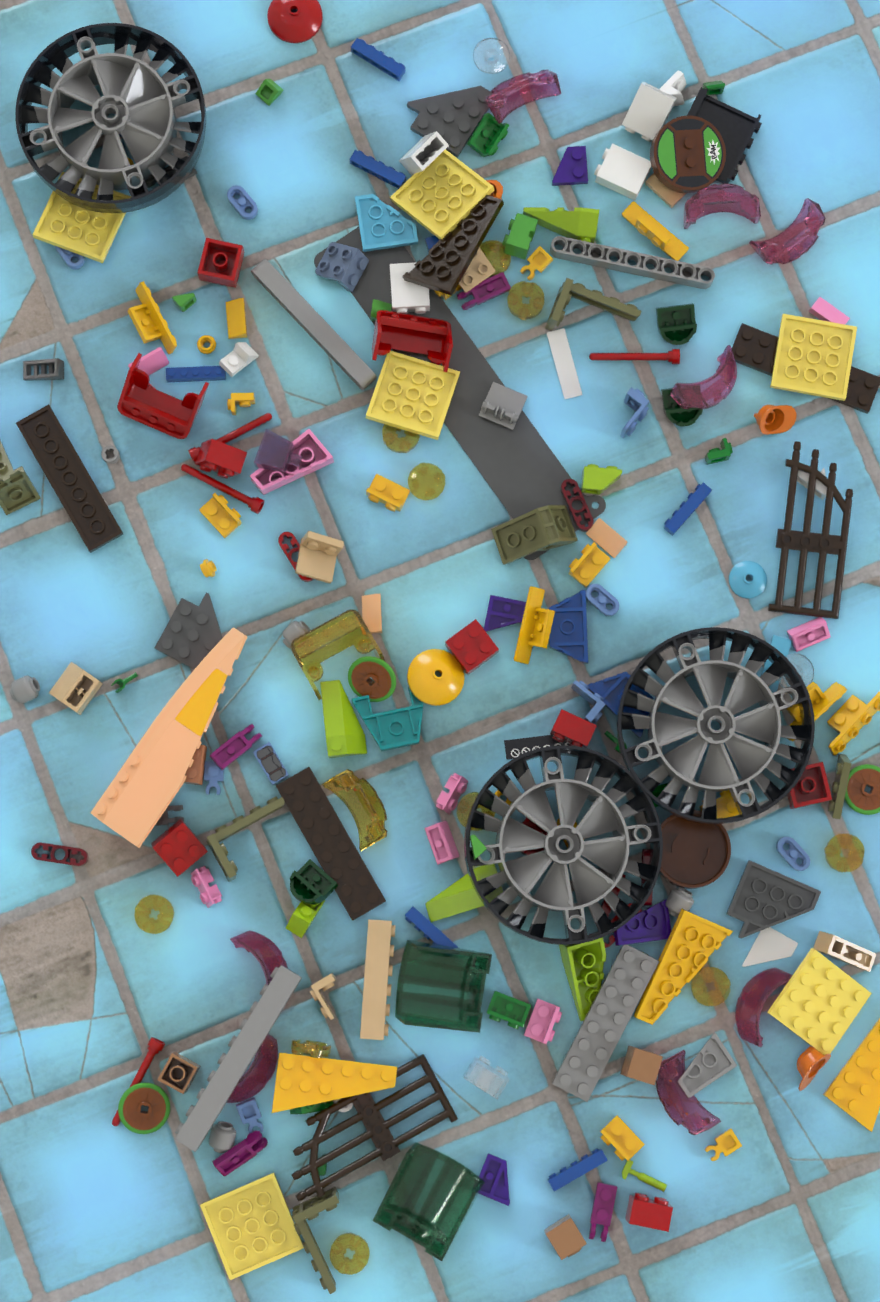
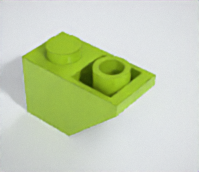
M595 464L584 466L581 492L600 495L620 478L622 469H618L615 466L599 468Z
M325 900L314 905L300 902L285 929L302 938Z

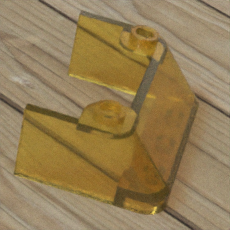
M356 610L345 611L294 639L291 643V650L318 700L322 699L314 682L323 676V668L320 663L354 645L359 653L366 654L374 650L378 658L385 661L380 648L361 615Z

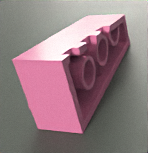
M308 429L251 474L250 478L260 492L265 495L334 463V459L313 432Z

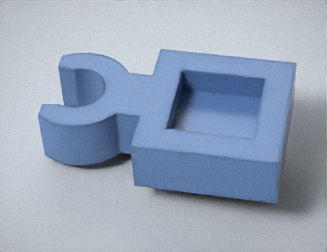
M205 761L204 781H209L206 787L207 795H210L212 787H216V793L220 795L221 788L218 785V781L224 782V770L221 771L214 761Z
M255 1097L236 1104L243 1125L249 1123V1134L253 1132L252 1128L254 1126H258L260 1131L263 1132V1124L257 1120L262 1115Z

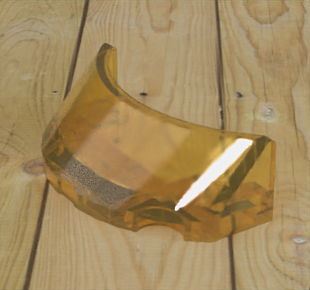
M347 769L322 784L323 787L332 791L345 803L354 817L359 833L360 851L387 837L384 823L387 820L385 808L377 792L364 778L359 779L354 775L353 771Z

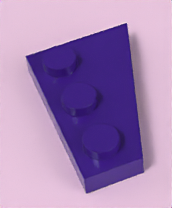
M662 900L637 913L625 925L614 931L616 946L668 939L671 933V925L666 900Z

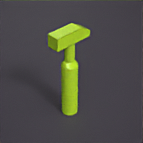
M626 1161L622 1170L623 1179L626 1180L628 1173H630L640 1181L663 1192L665 1191L667 1184L631 1169L633 1161Z

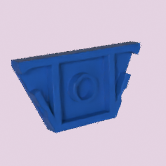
M581 590L579 593L548 608L555 611L549 636V647L588 664L586 590Z
M623 672L601 681L588 684V690L593 694L597 693L603 697L605 706L617 717L620 698L630 675L627 672ZM632 684L630 690L654 699L648 692ZM624 706L623 712L649 715L647 711ZM644 729L630 730L640 738Z

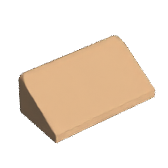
M600 518L586 532L588 537L613 558L628 543Z
M381 594L362 596L363 634L382 633Z

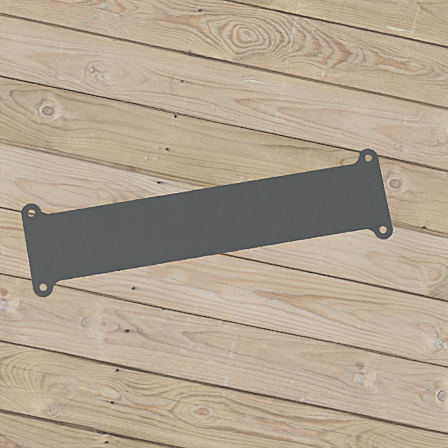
M357 227L336 241V243L357 248L369 259L365 270L351 293L371 320L373 299L392 304L390 264L415 263V261L404 246L363 252L360 229ZM327 248L315 256L314 264L316 268ZM429 289L430 311H426L424 314H416L415 312H408L407 314L440 319L451 324L453 348L448 368L460 371V376L444 421L445 425L513 519L543 506L566 505L576 532L578 528L561 493L563 481L572 478L523 411H521L513 430L478 416L492 383L495 382L503 386L504 384L442 298L434 290ZM392 349L394 352L430 362L426 354ZM567 484L565 490H569L571 493V497H568V499L570 500L574 496H579L578 494H573L572 490L574 486H570L569 484ZM582 493L593 519L604 512L606 503L601 496H586ZM579 500L572 502V508L575 510H580L583 507ZM593 502L599 503L597 509L592 508ZM586 511L576 514V517L580 515L582 518L580 525H586L590 522L583 517V513H586ZM548 550L536 551L524 558L534 560Z

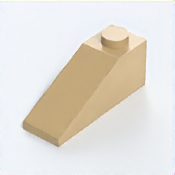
M819 931L813 949L822 954L868 972L871 971L876 957L874 952L822 931Z

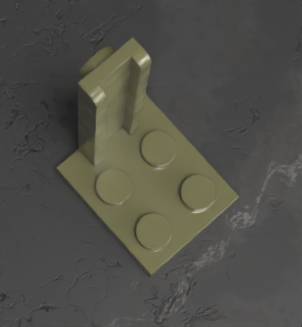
M566 278L558 291L545 329L552 331L555 326H559L565 315L563 310L569 304L571 297L630 321H635L640 316L641 310H638L635 305L623 304L615 297L608 298L603 296V293L600 291L588 290L580 283L573 284L574 280Z
M0 440V506L5 514L8 515L41 498L24 468L21 466L15 470L13 469Z
M276 796L268 800V805L263 808L260 806L255 807L249 811L250 815L246 817L241 815L232 820V825L228 827L223 825L215 830V834L213 833L207 837L206 842L228 882L236 878L238 869L233 860H228V851L223 843L219 844V842L281 809L285 803L283 797L278 799Z
M336 1187L325 1191V1195L320 1198L315 1196L292 1207L295 1230L298 1236L302 1234L305 1241L302 1243L307 1254L311 1253L313 1260H311L315 1272H320L322 1276L319 1279L324 1290L328 1289L330 1294L336 1291V1282L306 1219L312 1220L319 1216V1212L325 1209L330 1211L337 1207L339 1193Z

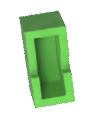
M517 213L515 220H510L508 230L511 231L509 235H505L502 244L505 245V254L526 259L530 242H532L536 231L538 219Z

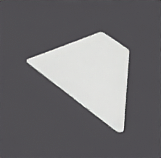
M771 927L761 930L742 967L791 957L798 943Z

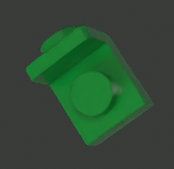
M723 438L720 442L722 450L720 448L709 450V453L705 456L706 465L729 460L733 451L731 443L727 442V438Z

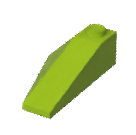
M545 207L523 208V215L538 219L537 224L567 238L591 243L595 242L599 217L598 209L574 207V211H566L564 207H557L554 211H550Z
M340 680L320 682L328 757L336 758L367 754L364 731Z
M495 864L479 866L473 869L477 881L497 873ZM468 873L425 903L431 922L485 906L478 897ZM502 886L485 896L489 903L504 892Z
M603 937L580 944L559 945L562 963L580 1021H584L604 979L603 965L606 962V951Z

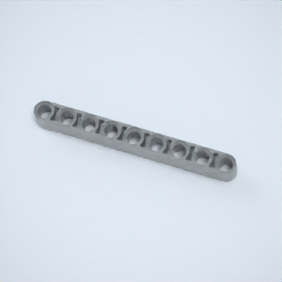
M562 236L555 237L550 247L551 255L558 259L700 289L709 288L715 277L714 271L709 267ZM560 244L563 246V249L557 250L554 246ZM578 248L582 253L575 254L573 249ZM597 252L600 257L594 258L591 256V253ZM615 256L618 258V261L613 262L609 257ZM634 260L636 265L631 266L627 261ZM646 264H653L655 268L652 270L648 269ZM664 268H671L673 273H666ZM682 272H689L691 277H685ZM706 275L710 280L704 281L701 279V276Z
M263 259L251 270L256 280L361 390H364L377 378L369 366L268 260Z

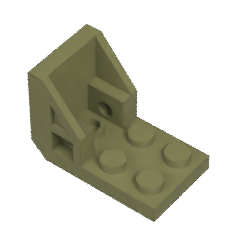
M566 505L543 506L491 529L503 565L514 562L536 551H546L578 541Z

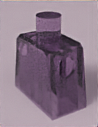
M266 429L254 460V465L257 468L286 472L288 464L299 467L302 456L293 453L294 444Z

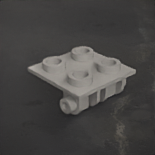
M493 382L478 416L513 430L528 396Z

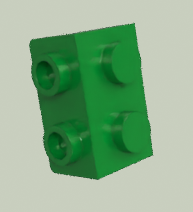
M486 113L467 145L482 157L492 156L498 150L497 145L500 140L506 137L509 124H502L490 113Z
M494 991L486 1013L490 1014L489 1018L500 1022L503 1019L508 1021V1026L519 1029V1026L524 1028L531 1005Z

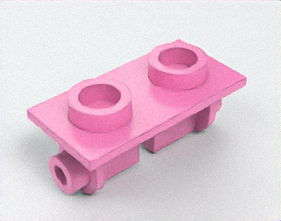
M456 773L453 776L451 775L444 786L450 791L446 793L442 790L436 800L437 804L435 807L444 810L450 815L451 811L456 808L459 797L466 791L468 780Z
M203 866L195 869L191 873V880L193 885L198 887L203 904H206L209 908L213 904L221 902L222 894L217 885L209 886V883L214 881L209 868L206 869Z

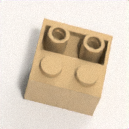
M71 662L49 694L81 715L103 683Z

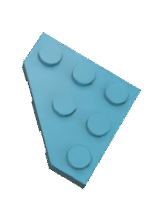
M374 194L355 196L363 252L418 244L416 224L403 217L400 212L379 200Z

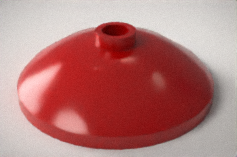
M273 0L267 14L271 31L279 39L288 43H302L311 39L319 31L323 18L322 9L317 0ZM296 9L297 12L293 13L291 10Z

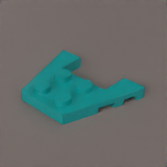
M409 687L408 691L412 706L376 714L372 713L369 695L352 698L354 707L381 752L419 744L424 703L413 695Z

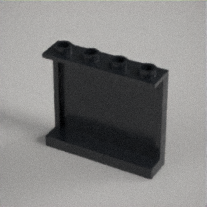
M701 87L687 116H697L707 120L721 134L726 148V161L716 181L728 185L730 180L734 181L738 170H736L737 165H742L746 157L743 154L745 149H750L754 141L751 138L753 133H758L762 125L759 122L761 115L759 114L757 118L706 95L708 90Z

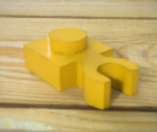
M539 246L528 257L527 261L530 264L523 266L520 272L524 274L525 271L529 270L531 273L527 279L530 281L534 278L536 270L542 273L554 259Z
M730 1128L714 1139L717 1143L715 1146L709 1145L704 1150L706 1152L714 1150L715 1155L710 1159L715 1161L719 1158L720 1153H723L726 1157L742 1147V1145Z

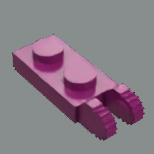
M501 272L482 281L467 293L464 291L459 293L457 298L462 300L472 294L474 299L465 302L461 306L463 310H467L476 304H482L510 291L511 287L504 272Z
M253 724L236 733L210 754L209 757L221 771L262 737L260 733L254 735L249 741L244 737L253 731Z
M255 1130L248 1134L246 1139L212 1162L223 1176H227L268 1145L267 1139L262 1137L260 1131Z
M597 1182L590 1218L589 1239H594L596 1224L603 1225L600 1238L602 1242H606L617 1186Z

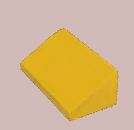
M244 298L226 302L228 338H247Z

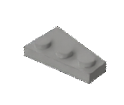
M715 1032L677 1081L687 1099L737 1066Z

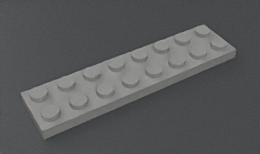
M628 944L622 945L552 1081L553 1085L588 1102L659 963L658 960Z

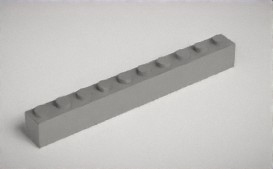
M283 965L279 968L275 967L271 973L272 981L269 985L265 984L260 992V995H262L259 1002L255 1001L249 1010L251 1012L248 1020L244 1018L240 1024L239 1029L241 1031L239 1035L232 1037L228 1044L231 1047L228 1053L221 1055L217 1062L220 1064L217 1071L213 1070L207 1078L209 1084L206 1089L201 1088L196 1097L199 1099L195 1106L191 1105L186 1113L188 1117L184 1124L181 1122L175 1131L178 1134L175 1140L194 1152L199 1149L302 979L301 976Z

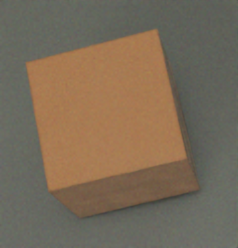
M628 1046L620 1074L655 1085L663 1056Z
M173 1052L157 1080L185 1094L201 1066L177 1052Z
M569 1214L544 1230L561 1260L576 1254L582 1249L581 1247L587 1244Z

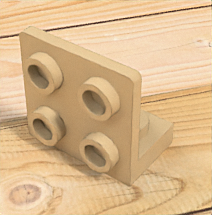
M480 247L459 282L465 293L495 273V269Z
M308 531L301 539L295 573L330 584L333 581L336 557L343 549L344 541Z
M333 973L311 985L312 990L310 991L314 1000H319L323 1006L320 1010L324 1017H329L330 1020L334 1019L335 1015L320 989L326 991L334 986L333 981L336 978Z

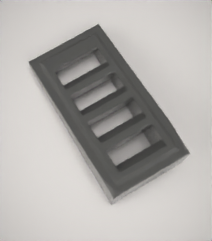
M59 358L23 361V380L64 379V361ZM47 365H49V374H47ZM31 366H34V375H31Z

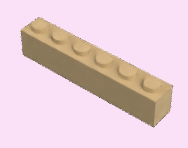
M368 919L360 1039L384 1040V1036H388L389 1024H385V1016L390 1014V1004H386L387 996H391V984H388V976L392 977L393 965L389 964V959L394 956V945L390 944L391 937H395L396 925H392V921Z

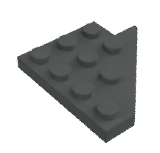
M482 86L409 101L407 107L418 113L410 130L422 137L437 131L449 145L446 150L458 158L496 99V94Z
M206 592L199 606L181 598L155 646L156 650L192 669H195L223 638L209 593Z
M748 860L726 914L744 922L738 938H744L814 910L821 891Z

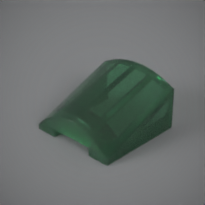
M407 939L398 976L395 1017L405 1025L480 1032L483 1015L481 1005L486 974H489L492 954Z
M415 1143L405 1154L373 1221L389 1231L391 1229L396 1230L425 1247V1252L443 1261L485 1182L470 1169L449 1156L425 1145Z

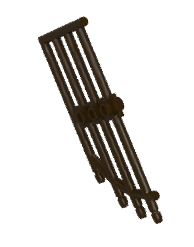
M795 441L792 460H785V466L791 467L784 529H778L776 536V548H781L775 604L768 605V611L838 619L853 489L846 490V499L844 500L835 486L837 464H830V473L827 478L818 471L819 450L813 449L810 466L799 462L801 442ZM798 470L809 474L803 532L791 530ZM816 479L827 487L822 534L810 532ZM833 497L843 512L841 536L829 535ZM789 549L800 551L794 606L782 605ZM808 552L819 553L813 609L801 607ZM827 554L838 555L832 611L820 609Z
M424 1054L397 1068L396 1078L420 1064L426 1075L375 1103L370 1093L346 1097L305 1120L308 1126L315 1124L316 1121H319L313 1138L293 1150L295 1156L310 1150L309 1164L295 1171L292 1174L293 1179L297 1180L311 1172L313 1180L312 1186L296 1195L298 1201L314 1193L317 1194L318 1198L325 1195L323 1188L379 1156L383 1161L401 1152L398 1147L399 1145L448 1117L451 1123L458 1119ZM431 1083L435 1091L434 1094L384 1121L379 1110L425 1084ZM440 1100L444 1108L443 1112L397 1138H393L389 1130L390 1127ZM353 1103L357 1114L324 1132L330 1115ZM362 1120L367 1130L366 1132L318 1158L320 1143ZM368 1139H372L376 1147L374 1151L320 1180L319 1167Z

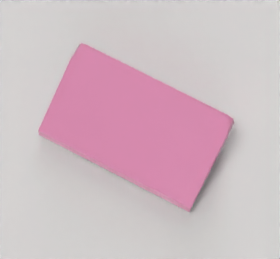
M821 297L817 299L809 310L812 315L822 321L846 324L850 319Z
M158 347L141 357L138 369L146 372L149 376L168 365L169 361L162 348Z
M822 617L787 631L796 652L831 637L827 623Z
M447 821L424 828L437 865L459 857Z

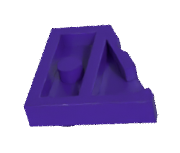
M586 146L567 147L552 180V186L588 184Z
M490 595L484 630L490 631L522 622L526 602Z
M488 1153L473 1191L509 1206L507 1161Z

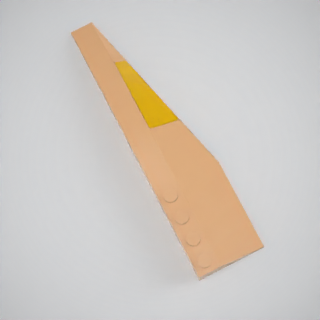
M234 627L207 654L171 697L91 811V814L138 848L141 847L184 784L187 777L185 776L188 767L191 768L194 761L192 757L202 743V734L206 733L219 704L217 702L219 695L223 694L226 688L224 686L226 679L233 672L232 665L235 660H238L247 636Z

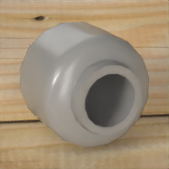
M293 621L282 633L284 637L283 642L290 649L292 647L300 649L310 640L311 630L303 621Z
M26 675L12 682L10 695L13 700L24 704L38 697L40 685L34 677Z
M682 887L673 889L666 900L669 914L678 917L681 909L690 911L694 904L693 894Z
M220 1121L212 1126L209 1145L214 1148L215 1152L225 1153V1151L230 1150L234 1146L236 1130L233 1128V1125L229 1122Z

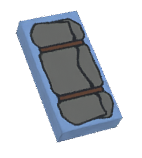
M270 742L253 751L272 785L289 776Z

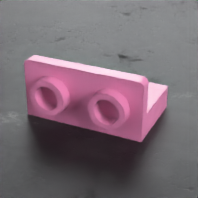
M537 998L524 1036L546 1045L548 1041L551 1042L555 1031L552 1030L554 1023H559L562 1012L559 1011L560 1007Z

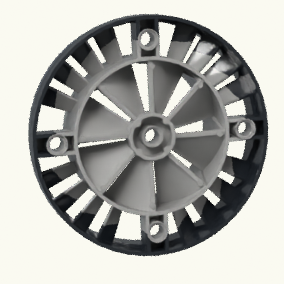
M100 23L78 28L63 35L37 56L27 70L20 85L15 108V121L19 141L27 160L41 180L56 194L66 201L87 210L101 213H126L147 208L165 199L176 191L191 174L197 164L204 144L206 106L202 88L193 67L181 51L162 36L139 26L123 23ZM115 44L114 53L98 54L96 46ZM128 44L136 46L133 57L126 55ZM148 49L156 52L149 65L143 62ZM79 52L81 61L73 65L68 57ZM168 59L174 66L160 77L156 71ZM55 67L63 74L61 77L52 71ZM182 73L186 76L185 78L169 83ZM44 84L49 88L53 89V91L50 92L44 88H41L40 85ZM98 84L100 85V88L104 95L102 97L99 95L98 91L95 88V86ZM181 89L187 90L185 93H178ZM198 99L201 110V122H177L174 107ZM75 100L92 106V111L70 109ZM32 102H33V103H37V104H41V105L48 106V109H47V108H42V107L31 106V105H32ZM109 114H116L113 118H107ZM94 122L95 126L64 148L63 131ZM28 123L49 124L28 132ZM177 130L199 134L196 143L178 139ZM103 133L106 136L97 169L88 166L87 162ZM119 134L122 135L136 164L130 165ZM44 138L41 143H36L37 139ZM58 148L60 155L39 168L33 156ZM174 148L190 154L186 162L172 155ZM167 164L177 171L172 177L163 170ZM69 166L70 168L54 184L52 181ZM154 177L160 186L148 192L145 181ZM82 178V181L76 193L72 194L71 192L73 188L77 184L78 180ZM96 185H99L97 199L94 200L92 199ZM113 190H129L131 198L113 200Z
M711 627L694 629L673 636L656 646L642 659L630 675L622 692L617 712V738L627 770L633 774L636 781L654 803L678 817L699 823L726 824L738 822L756 816L777 804L791 791L802 776L808 764L814 742L815 723L812 702L808 690L795 667L780 651L766 641L752 634L730 628ZM709 639L710 660L701 662L693 640ZM726 640L732 641L728 661H723ZM671 647L681 668L676 674H674L660 655V653ZM749 647L753 649V652L746 666L743 667L741 662ZM684 648L690 650L691 656L688 658L684 657L681 654V650ZM768 659L772 665L760 677L757 676L756 673ZM645 666L649 667L666 684L664 686L642 669ZM695 675L707 703V708H704L685 678ZM784 676L790 686L772 693L769 686ZM726 677L732 678L734 682L725 704L720 706ZM632 684L654 695L655 699L653 700L630 690ZM784 693H789L792 696L791 702L784 700ZM661 702L697 718L692 720L657 712ZM757 702L760 705V707L757 709H754L737 717L733 716L743 711L744 709L756 704ZM798 704L802 725L781 726L780 711ZM624 706L650 713L649 716L626 713L623 710ZM711 721L719 722L720 729L713 730L710 725ZM648 729L649 740L625 749L622 730ZM735 732L763 741L765 745L738 735ZM697 733L696 737L668 753L662 754V746ZM780 737L802 740L801 747L797 748L780 744ZM724 743H725V745H726V747H727V749H728V751H729V753H730V755H731V757H732V759H733V761H734V763H735V765H736V767H737V769H738V771H739V773H740V775H741V779H739L738 776H737V774H736V771H735V769H734V767H733V764H732V762H731V760H730V757H729V755H728V753H727V750H726V748H725V746H724ZM710 744L699 777V781L697 783L694 780V777L696 775L702 757L705 753L707 745ZM638 749H645L648 754L647 757L640 758L637 753ZM774 754L796 762L794 771L773 760ZM655 759L659 767L640 780L633 767ZM765 768L785 783L781 789L776 787L761 773ZM667 776L671 777L672 780L658 797L654 796L652 792ZM752 779H754L769 799L761 806H759L750 784ZM683 785L688 787L679 809H673L671 806ZM730 790L739 815L717 819L716 792ZM702 791L705 792L701 817H696L693 814L698 792ZM745 793L749 796L748 804L741 802V794Z
M560 745L526 752L512 759L491 776L478 793L471 807L465 828L464 853L471 883L482 903L496 919L512 931L526 938L548 944L569 945L602 938L625 925L638 913L649 898L657 882L662 862L663 839L655 806L650 796L639 785L629 770L600 752L577 746ZM561 755L578 758L574 780L564 779ZM540 757L543 782L536 785L526 761ZM554 762L557 766L556 771H549L547 763ZM596 763L600 767L590 785L587 781L593 765ZM508 770L512 771L525 791L523 794L505 772ZM614 775L618 777L619 780L607 794L603 793L602 791ZM491 785L506 796L512 804L508 805L489 790ZM555 790L560 819L559 826H557L545 791ZM631 791L634 798L618 808L615 803ZM586 799L590 800L593 805L577 827L574 828L573 825ZM478 805L503 816L502 819L499 820L477 811ZM515 810H518L545 830L547 834L544 835L510 818ZM643 811L646 824L626 826L625 818ZM471 827L497 832L496 844L485 845L486 850L490 853L488 861L482 860L480 856L474 860L472 847L470 848ZM638 829H642L645 832L643 840L639 839L636 835ZM608 832L613 833V837L590 841L583 840ZM561 839L566 840L568 843L566 850H562L559 847ZM650 843L649 864L628 860L629 846ZM539 848L544 849V851L505 862L506 853ZM582 855L589 861L604 869L609 873V875L606 876L580 856ZM553 862L534 897H532L530 891L550 863ZM498 864L500 872L477 881L473 867ZM567 864H569L577 903L573 902ZM624 871L645 879L643 886L641 887L623 878ZM507 883L509 888L489 903L485 896ZM615 886L634 900L630 907L612 892ZM519 896L522 898L521 902L506 920L501 914ZM602 898L617 915L618 919L614 922L610 921L598 903ZM533 905L538 908L527 932L522 930L521 927ZM587 906L598 928L597 932L587 935L584 907ZM548 911L563 912L566 939L543 937ZM573 918L578 919L580 922V926L576 930L570 925Z

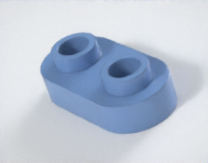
M236 185L229 188L227 192L228 201L240 216L246 220L255 218L258 208L248 193L241 186ZM240 195V198L234 199V196ZM246 209L252 210L250 213L245 212Z
M55 246L56 251L69 268L79 269L84 265V256ZM73 259H78V262H72Z
M592 584L587 588L586 599L602 614L613 616L618 612V600L601 585ZM593 591H596L598 593V597H592L591 593ZM611 604L613 609H606V605Z
M783 837L778 840L776 845L778 853L794 870L803 871L809 867L810 858L808 854L793 838ZM784 843L789 845L788 850L783 849ZM797 858L802 859L801 865L796 863Z

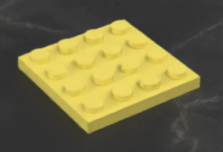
M445 149L422 172L413 174L390 199L438 239L442 240L458 226L457 224L461 220H464L471 213L470 211L486 195H490L494 191V187Z
M82 178L78 180L71 192L72 194L76 193ZM99 185L95 186L92 196L94 200L97 199ZM113 190V200L131 198V196ZM53 191L33 232V238L104 263L126 213H101L87 210L66 201Z
M782 314L770 388L845 401L857 327Z
M390 351L386 355L366 413V419L438 440L460 376V371L448 368L447 372H443V366Z
M811 948L767 1013L810 1046L826 1055L831 1054L872 993L817 950Z
M274 1172L200 1204L229 1280L304 1248L300 1235L298 1236L295 1230L294 1220Z

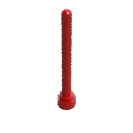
M672 349L668 353H591L589 358L590 360H668L672 364H680V349Z
M266 413L220 437L217 441L227 443L271 420L272 415ZM193 447L188 450L194 463L196 462L200 447Z
M187 464L181 466L182 471L247 504L254 513L258 514L261 511L265 501L259 497L250 498Z
M154 1037L150 1038L148 1042L149 1047L147 1048L149 1051L130 1087L141 1083L155 1054L163 1050L164 1042ZM118 1110L112 1120L113 1126H118L121 1122Z

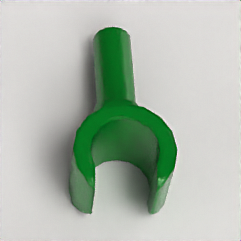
M135 672L123 680L117 679L111 686L118 684L120 688L115 691L118 693L125 688V684L138 675Z
M606 731L605 735L617 744L614 750L621 753L618 739L609 731Z

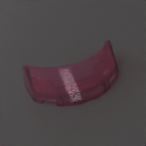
M550 70L524 73L494 87L491 90L492 94L486 96L485 100L498 124H500L512 111L527 103L560 95L561 90L558 76Z
M713 184L704 187L688 199L684 205V229H688L691 224H695L697 219L717 212L735 213L757 224L761 218L759 198L755 194L752 195L744 190V187L734 184Z
M807 198L804 200L800 213L785 231L771 239L750 241L749 244L767 264H786L792 262L814 245L819 237L817 233L820 226L824 225L826 218L820 205Z
M728 345L724 352L718 356L717 361L720 362V366L713 376L696 383H676L670 396L681 408L688 410L689 408H700V410L711 408L719 404L720 401L730 394L737 378V365L731 345Z
M249 930L230 939L236 948H245L248 953L251 952L256 957L264 971L267 985L273 979L270 975L275 967L279 968L283 965L288 968L280 949L274 942L262 934Z
M774 967L755 975L746 983L737 999L735 1008V1019L740 1038L757 1047H762L763 1037L760 1036L759 1032L761 1011L768 997L779 986L786 985L792 977L791 974Z
M269 1033L256 1053L252 1065L240 1079L227 1103L241 1102L253 1097L272 1078L278 1061L277 1039Z
M682 1050L662 1060L658 1072V1080H656V1088L659 1099L669 1117L678 1126L681 1124L687 1128L690 1134L697 1135L709 1130L721 1121L718 1117L707 1111L695 1095L687 1099L678 1085L677 1081L685 1071L686 1052Z

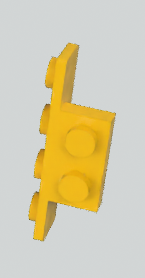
M631 202L622 212L623 218L673 260L679 261L689 250L688 246L636 202Z
M144 281L140 282L135 291L142 304L129 308L127 312L144 344L160 339L167 353L171 354L177 347L176 339L171 334L167 321L163 319L158 304L153 300L150 289Z
M533 586L529 588L514 655V661L529 664L533 646L547 649L555 611L541 608L545 593L544 589Z
M814 682L806 687L812 702L814 722L833 703L842 697L847 691L844 686L835 682L824 693ZM798 704L787 708V711L794 719L790 725H802Z
M880 691L868 704L852 695L827 721L830 727L840 733L828 746L834 756L842 752L846 744L858 735L859 730L871 721L872 716L877 711H880Z

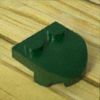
M694 304L656 308L657 327L662 338L673 345H682L689 342L697 330Z
M695 384L661 389L663 410L666 417L678 426L694 424L703 411L700 385Z
M311 859L298 872L294 870L290 876L291 893L297 900L305 904L314 905L323 902L338 887V884Z

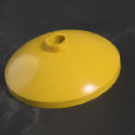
M430 649L421 652L412 660L407 672V681L411 692L417 699L428 705L440 706L450 703L460 694L464 685V671L451 653L440 649ZM436 671H439L441 673L440 677H437L435 675Z

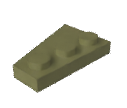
M839 753L835 770V781L832 785V800L828 804V812L835 819L841 818L852 764L847 755Z

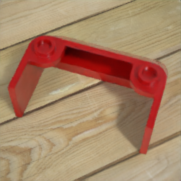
M386 310L377 311L372 343V360L376 361L377 354L386 355L390 353L391 349L426 354L431 363L437 365L442 363L443 372L448 371L453 348L451 324L449 322Z
M138 353L128 371L117 405L118 411L128 418L177 439H185L200 410L209 383L205 382L199 395L187 393L183 401L148 386L150 381L148 374L138 369L142 354Z

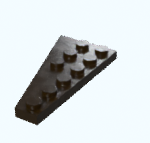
M486 195L470 211L471 213L457 224L458 226L452 232H449L442 240L440 239L428 251L429 254L422 261L419 260L414 264V269L402 276L403 279L452 296L503 207V200Z

